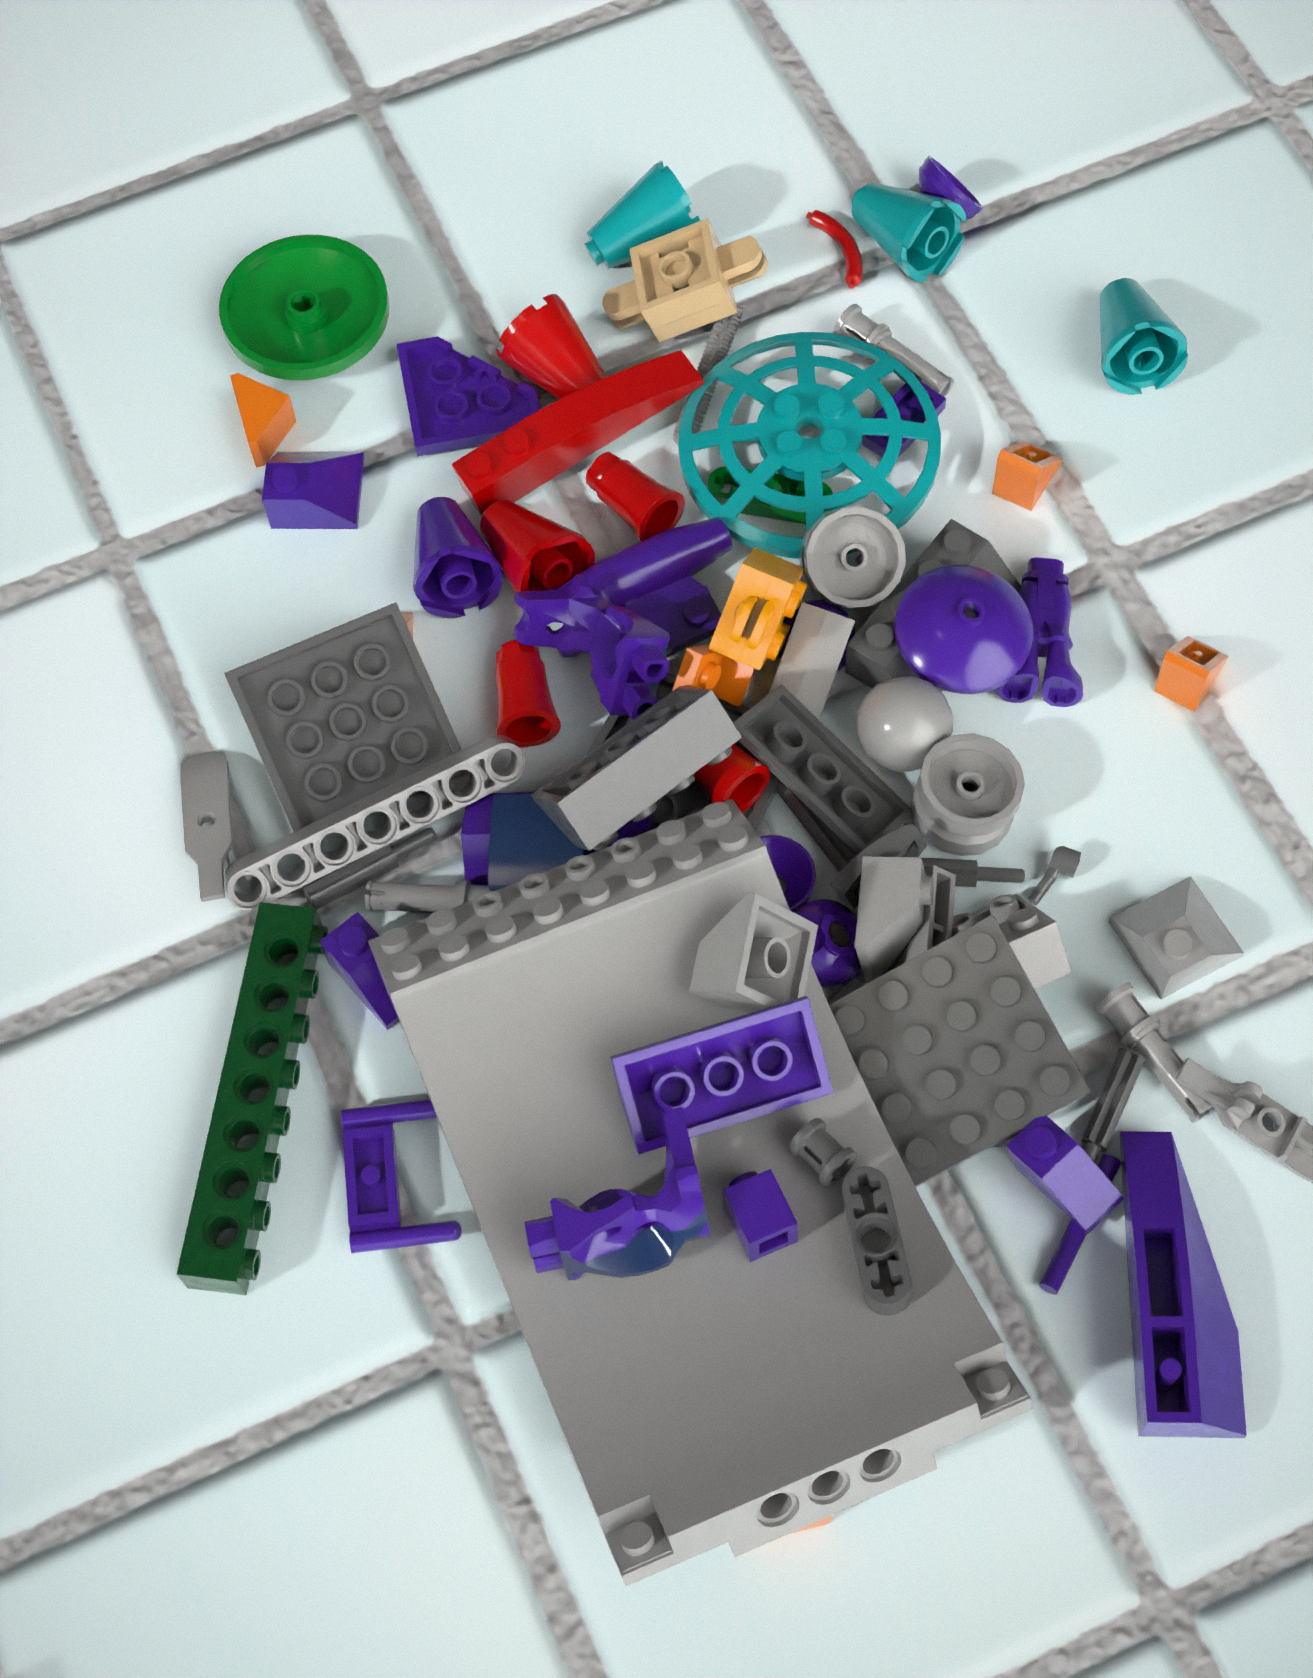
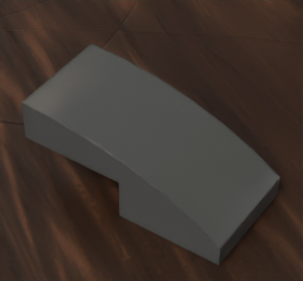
M913 824L898 828L881 837L855 856L830 882V886L839 900L854 910L858 906L863 856L919 857L927 847L919 828Z

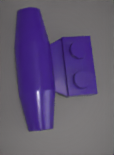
M715 517L665 530L601 559L580 574L586 577L591 587L603 591L615 606H621L633 611L669 632L670 640L666 656H669L714 635L722 614L707 586H703L692 576L733 549L732 539L721 518ZM573 579L559 587L557 590H565L568 587H570Z

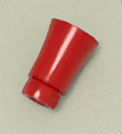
M608 451L599 455L587 470L586 484L597 493L598 498L610 507L632 529L640 541L665 530L675 528L685 507L683 495L648 476L630 461L623 460Z
M517 640L508 641L502 644L501 649L496 652L497 667L495 669L498 690L497 735L509 738L518 747L524 748L541 745L552 740L561 729V722L549 691L545 665L541 660L538 646L522 645Z
M733 744L730 746L733 751L727 758L713 766L704 765L693 776L713 803L733 799L740 811L744 812L762 795L769 783L771 772L767 766Z

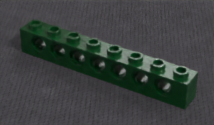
M259 903L177 1269V1276L188 1289L246 1296L249 1281L257 1279L261 1263L260 1250H256L260 1231L265 1232L270 1222L271 1203L266 1201L270 1183H276L280 1174L281 1156L279 1153H276L280 1136H286L290 1126L291 1110L286 1105L289 1090L297 1088L300 1078V1061L296 1060L299 1043L305 1044L308 1039L310 1018L309 1015L305 1014L308 1000L315 999L318 992L319 972L315 970L318 955H324L320 940L328 935V928L322 925L316 908ZM290 953L297 954V957L291 963L285 965L277 964L282 956ZM276 998H288L286 1004L281 1008H267L270 1002ZM265 1043H279L272 1053L267 1055L257 1054L260 1047ZM259 1087L269 1088L268 1093L261 1100H247L249 1094L254 1089ZM250 1133L259 1134L258 1140L251 1147L237 1148L238 1142L243 1136ZM239 1180L249 1181L247 1189L242 1194L233 1197L227 1196V1191L234 1182ZM225 1229H239L237 1237L227 1245L216 1244L219 1234Z

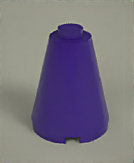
M435 497L427 500L420 506L417 512L413 589L416 597L425 611L443 618L466 616L464 610L477 605L479 611L484 609L497 598L503 586V576L499 561L455 500L448 497Z

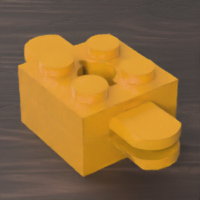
M754 547L741 564L708 649L758 670L762 668L767 658L775 661L791 625L783 623L785 617L792 619L808 586L807 583L800 581L805 568Z

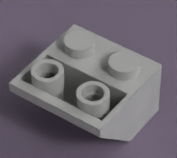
M1018 894L998 896L981 910L972 914L964 913L953 916L952 936L993 915L1034 989L1072 973L1057 922Z

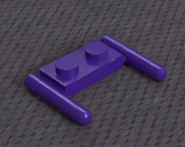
M430 1099L342 1109L351 1253L458 1240L461 1237L462 1228L459 1222L455 1220L401 1227L393 1123L437 1118Z

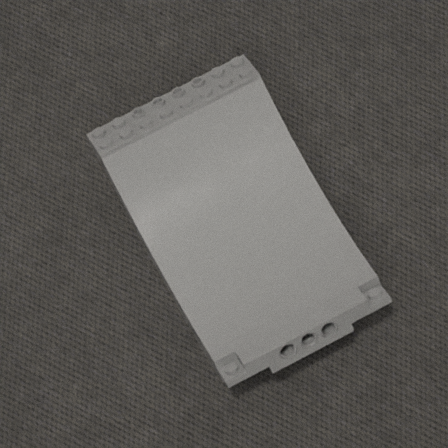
M733 799L710 804L702 811L679 820L666 821L656 829L633 838L620 839L610 847L589 855L574 857L566 864L543 873L530 874L520 882L497 891L484 892L474 900L451 909L438 910L429 915L428 918L402 928L389 929L381 936L368 941L482 1233L560 1425L567 1447L625 1587L727 1542L734 1557L740 1556L936 1470L937 1465L934 1452L1033 1409L1030 1395L1007 1362L1003 1341L955 1262L886 1130L826 1000L812 964L810 965L805 996L810 1001L833 1093L690 1138L698 1170L710 1237L688 1241L679 1249L669 1266L640 1276L619 1278L583 1272L576 1280H568L565 1268L542 1273L536 1272L534 1261L529 1251L524 1222L553 1216L550 1205L551 1199H567L579 1207L599 1192L608 1189H623L649 1197L660 1192L664 1185L666 1146L638 1154L619 1097L610 1056L750 1013L722 1007L689 992L699 942L747 893H757L790 910L769 858L766 845ZM815 1118H821L825 1122L826 1131L843 1148L851 1147L857 1153V1158L849 1171L839 1181L829 1187H824L819 1182V1174L801 1156L794 1158L789 1153L788 1146L793 1137L809 1121ZM863 1166L878 1169L888 1180L911 1277L912 1296L909 1305L902 1312L890 1316L875 1313L867 1306L864 1300L843 1205L842 1182L844 1177L851 1170ZM771 1169L798 1223V1242L750 1262L724 1209L723 1189L729 1187V1183L743 1173L755 1171L759 1174ZM869 1186L859 1187V1194L864 1203L865 1215L874 1213L873 1193L869 1190ZM873 1229L863 1235L861 1242L867 1249L879 1251L885 1249L892 1239L887 1232ZM888 1265L878 1267L880 1289L884 1292V1296L895 1295V1286H892L890 1282Z

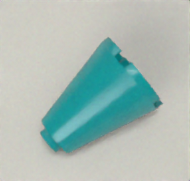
M660 160L587 232L590 241L584 245L597 266L604 263L609 269L631 261L630 248L701 220L699 216L693 219L690 218L688 213L691 212L689 206L692 204L691 200L672 170L668 166L664 167L663 161Z
M875 182L864 185L853 196L851 208L853 219L910 278L918 282L928 281L925 277L931 273L939 276L952 264L959 253L965 236L959 232L961 220L966 223V214L963 208L954 201Z
M1130 278L1117 279L1109 283L1100 294L1101 367L1108 384L1118 392L1136 395L1142 394L1140 388L1154 385L1155 389L1158 390L1174 381L1181 374L1188 360L1187 341L1183 332L1137 281Z

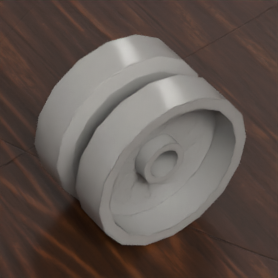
M865 507L834 510L817 519L804 535L799 551L800 566L805 568L802 576L808 584L809 590L825 602L842 608L871 606L888 597L899 584L906 565L905 543L896 525L880 512ZM857 549L859 555L855 558L858 564L856 567L850 566L846 561V554L849 550Z
M974 733L952 735L936 743L924 757L910 805L913 822L919 828L923 838L939 850L959 856L982 854L998 846L1009 832L1014 815L1022 799L1025 781L1020 763L1008 748L995 739Z

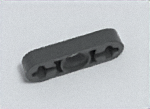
M868 1166L858 1167L851 1170L844 1177L842 1182V1198L863 1296L867 1306L875 1313L886 1316L895 1315L902 1312L909 1305L912 1289L911 1277L889 1183L885 1175L878 1169ZM869 1186V1190L873 1193L874 1213L865 1215L864 1203L859 1194V1187ZM880 1229L887 1232L892 1240L885 1249L873 1251L867 1249L862 1244L861 1239L863 1235L870 1230ZM888 1265L890 1282L892 1286H895V1295L884 1296V1292L880 1289L878 1267Z

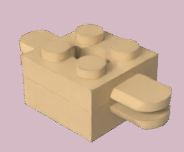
M706 218L630 248L635 280L608 290L603 297L602 306L614 326L619 330L646 321L657 340L662 342L738 313L733 287L762 277L767 270L768 260L758 241L752 236H747L722 246L709 220Z

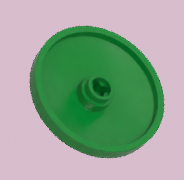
M325 235L286 237L270 242L253 251L230 273L222 288L219 301V317L227 343L235 355L252 369L270 377L284 380L323 378L341 372L357 363L373 349L381 338L387 325L390 309L385 279L376 262L356 245Z

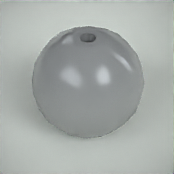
M903 676L878 683L865 696L857 714V736L865 753L878 765L896 772H909L921 769L924 757L933 746L952 736L953 733L952 710L945 695L932 683L914 676Z

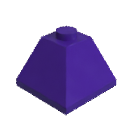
M277 452L266 462L262 502L271 529H358L365 460L364 452Z

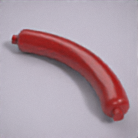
M814 210L812 213L808 212L806 218L809 219L810 225L828 234L840 247L846 262L845 282L850 289H854V287L861 283L863 274L862 257L855 239L841 223L819 210Z

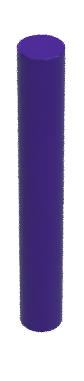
M1103 1154L1098 1167L1112 1183L1121 1166V1161L1110 1154ZM1070 1220L1039 1283L1040 1288L1054 1295L1058 1294L1087 1235L1072 1220Z

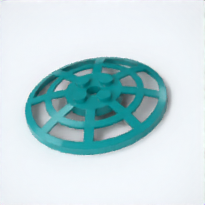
M796 332L780 334L755 341L731 353L712 367L703 377L705 384L693 391L686 403L680 421L678 453L681 473L691 497L702 513L708 519L721 518L730 536L738 542L751 548L755 547L772 555L799 559V551L804 537H790L771 533L740 519L738 516L754 497L780 509L806 512V529L808 531L817 519L824 516V511L849 506L874 492L891 510L885 517L895 524L899 530L909 522L924 504L934 485L940 463L941 431L937 412L927 391L915 375L896 358L876 346L852 337L832 333ZM812 345H824L850 350L875 360L876 363L863 370L840 359L813 356ZM795 346L796 356L770 362L754 370L749 375L732 368L756 354L776 348ZM814 367L837 370L853 378L837 390L827 385L817 384ZM797 368L798 384L782 389L779 392H775L760 382L774 373ZM893 372L902 381L907 382L924 410L927 424L901 420L892 396L879 381ZM717 379L734 387L722 407L718 428L692 434V422L698 403L709 387ZM869 389L881 403L887 419L861 417L853 400ZM745 394L764 405L757 422L731 426L734 412ZM813 426L818 428L821 434L814 438H805L798 431L803 427ZM863 435L889 436L886 451L876 468L859 455ZM902 437L928 441V451L923 470L912 490L904 498L886 480L898 460ZM757 440L760 454L764 460L751 474L738 460L732 443ZM719 446V452L726 469L740 485L724 505L713 497L702 481L694 462L693 451ZM846 469L850 470L861 480L858 484L844 491L823 496L822 480L839 475ZM778 472L787 478L804 481L805 497L781 493L767 487L765 484ZM849 550L846 555L857 552L858 550Z

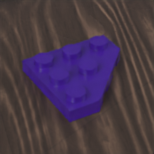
M438 336L396 344L417 457L482 445L540 410L535 388L522 381L518 385L502 376L500 369L474 355L468 358L454 350L451 343Z

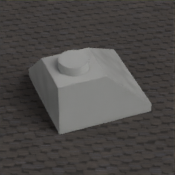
M863 856L855 949L866 984L886 974L923 924L924 905L933 904L934 879L933 876H926L922 857Z
M1191 876L1110 917L1108 921L1160 999L1175 993L1244 955L1239 944Z
M747 893L699 942L689 992L722 1007L750 1013L805 996L818 925L757 893Z

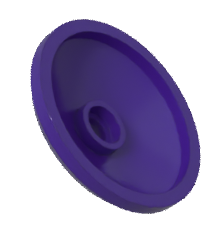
M944 566L923 574L905 591L895 615L894 632L896 643L908 666L923 680L932 683L937 688L953 693H983L1006 684L1020 671L1032 647L1033 623L1023 598L1013 586L1000 576L974 566ZM963 611H971L976 614L977 618H968L964 615Z

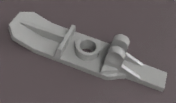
M217 751L191 755L181 763L180 770L185 851L198 865L201 902L225 898L224 869H227L230 865L228 853L233 847L228 787V761L226 755ZM214 821L211 826L202 827L204 823Z
M1190 1058L1185 1060L1175 1078L1177 1082L1211 1103L1224 1127L1313 1184V1126L1306 1122L1307 1119L1305 1117H1298L1265 1095L1263 1089L1256 1083L1250 1081L1231 1083L1214 1075ZM1263 1115L1268 1116L1272 1120V1131H1268L1263 1126Z

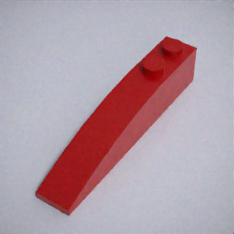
M678 350L605 377L553 402L519 421L451 465L464 492L479 514L483 516L484 511L495 502L500 500L516 502L705 383L682 350Z

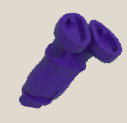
M1039 557L1031 558L1028 561V571L1022 575L1021 587L1018 593L1025 601L1032 618L1033 642L1029 656L1020 671L1006 684L996 688V694L1004 701L1023 703L1034 697L1039 686L1040 671L1038 657H1047L1042 682V697L1046 703L1056 707H1070L1080 702L1083 697L1082 678L1072 666L1069 650L1073 646L1069 635L1072 601L1068 588L1069 578L1064 574V563L1061 560Z

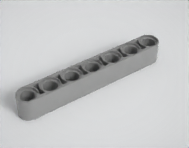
M494 735L487 737L234 861L224 872V887L231 903L241 910L251 911L258 909L260 902L270 903L514 783L521 778L525 771V754L520 747L505 736ZM510 749L511 761L503 769H492L491 760L493 755L499 750ZM458 770H468L470 774L468 784L462 789L451 790L449 788V779L452 774ZM419 790L428 793V801L423 808L416 811L407 809L406 802L409 795ZM378 811L386 814V821L379 830L367 831L364 829V820L370 813ZM335 832L344 835L343 844L338 850L325 852L320 848L321 841L327 834ZM284 855H299L302 859L298 869L290 873L279 871L277 865ZM253 875L259 879L258 886L251 893L241 894L234 890V884L241 876Z

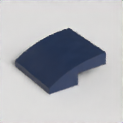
M531 794L494 795L488 854L489 891H497L520 882L530 874L543 873L566 864L574 857L589 854L588 850L575 846L537 805Z

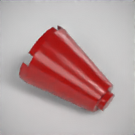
M549 294L542 297L547 303L546 305L537 310L531 304L508 325L499 339L504 348L503 350L496 348V355L504 363L556 398L561 399L607 377L566 303L559 295Z
M497 501L490 505L483 513L480 521V531L499 561L515 592L557 590L573 579L575 574H580L595 564L594 550L581 534L512 501Z

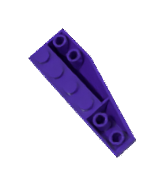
M1121 1131L1120 1151L1138 1437L1246 1438L1238 1329L1172 1132Z

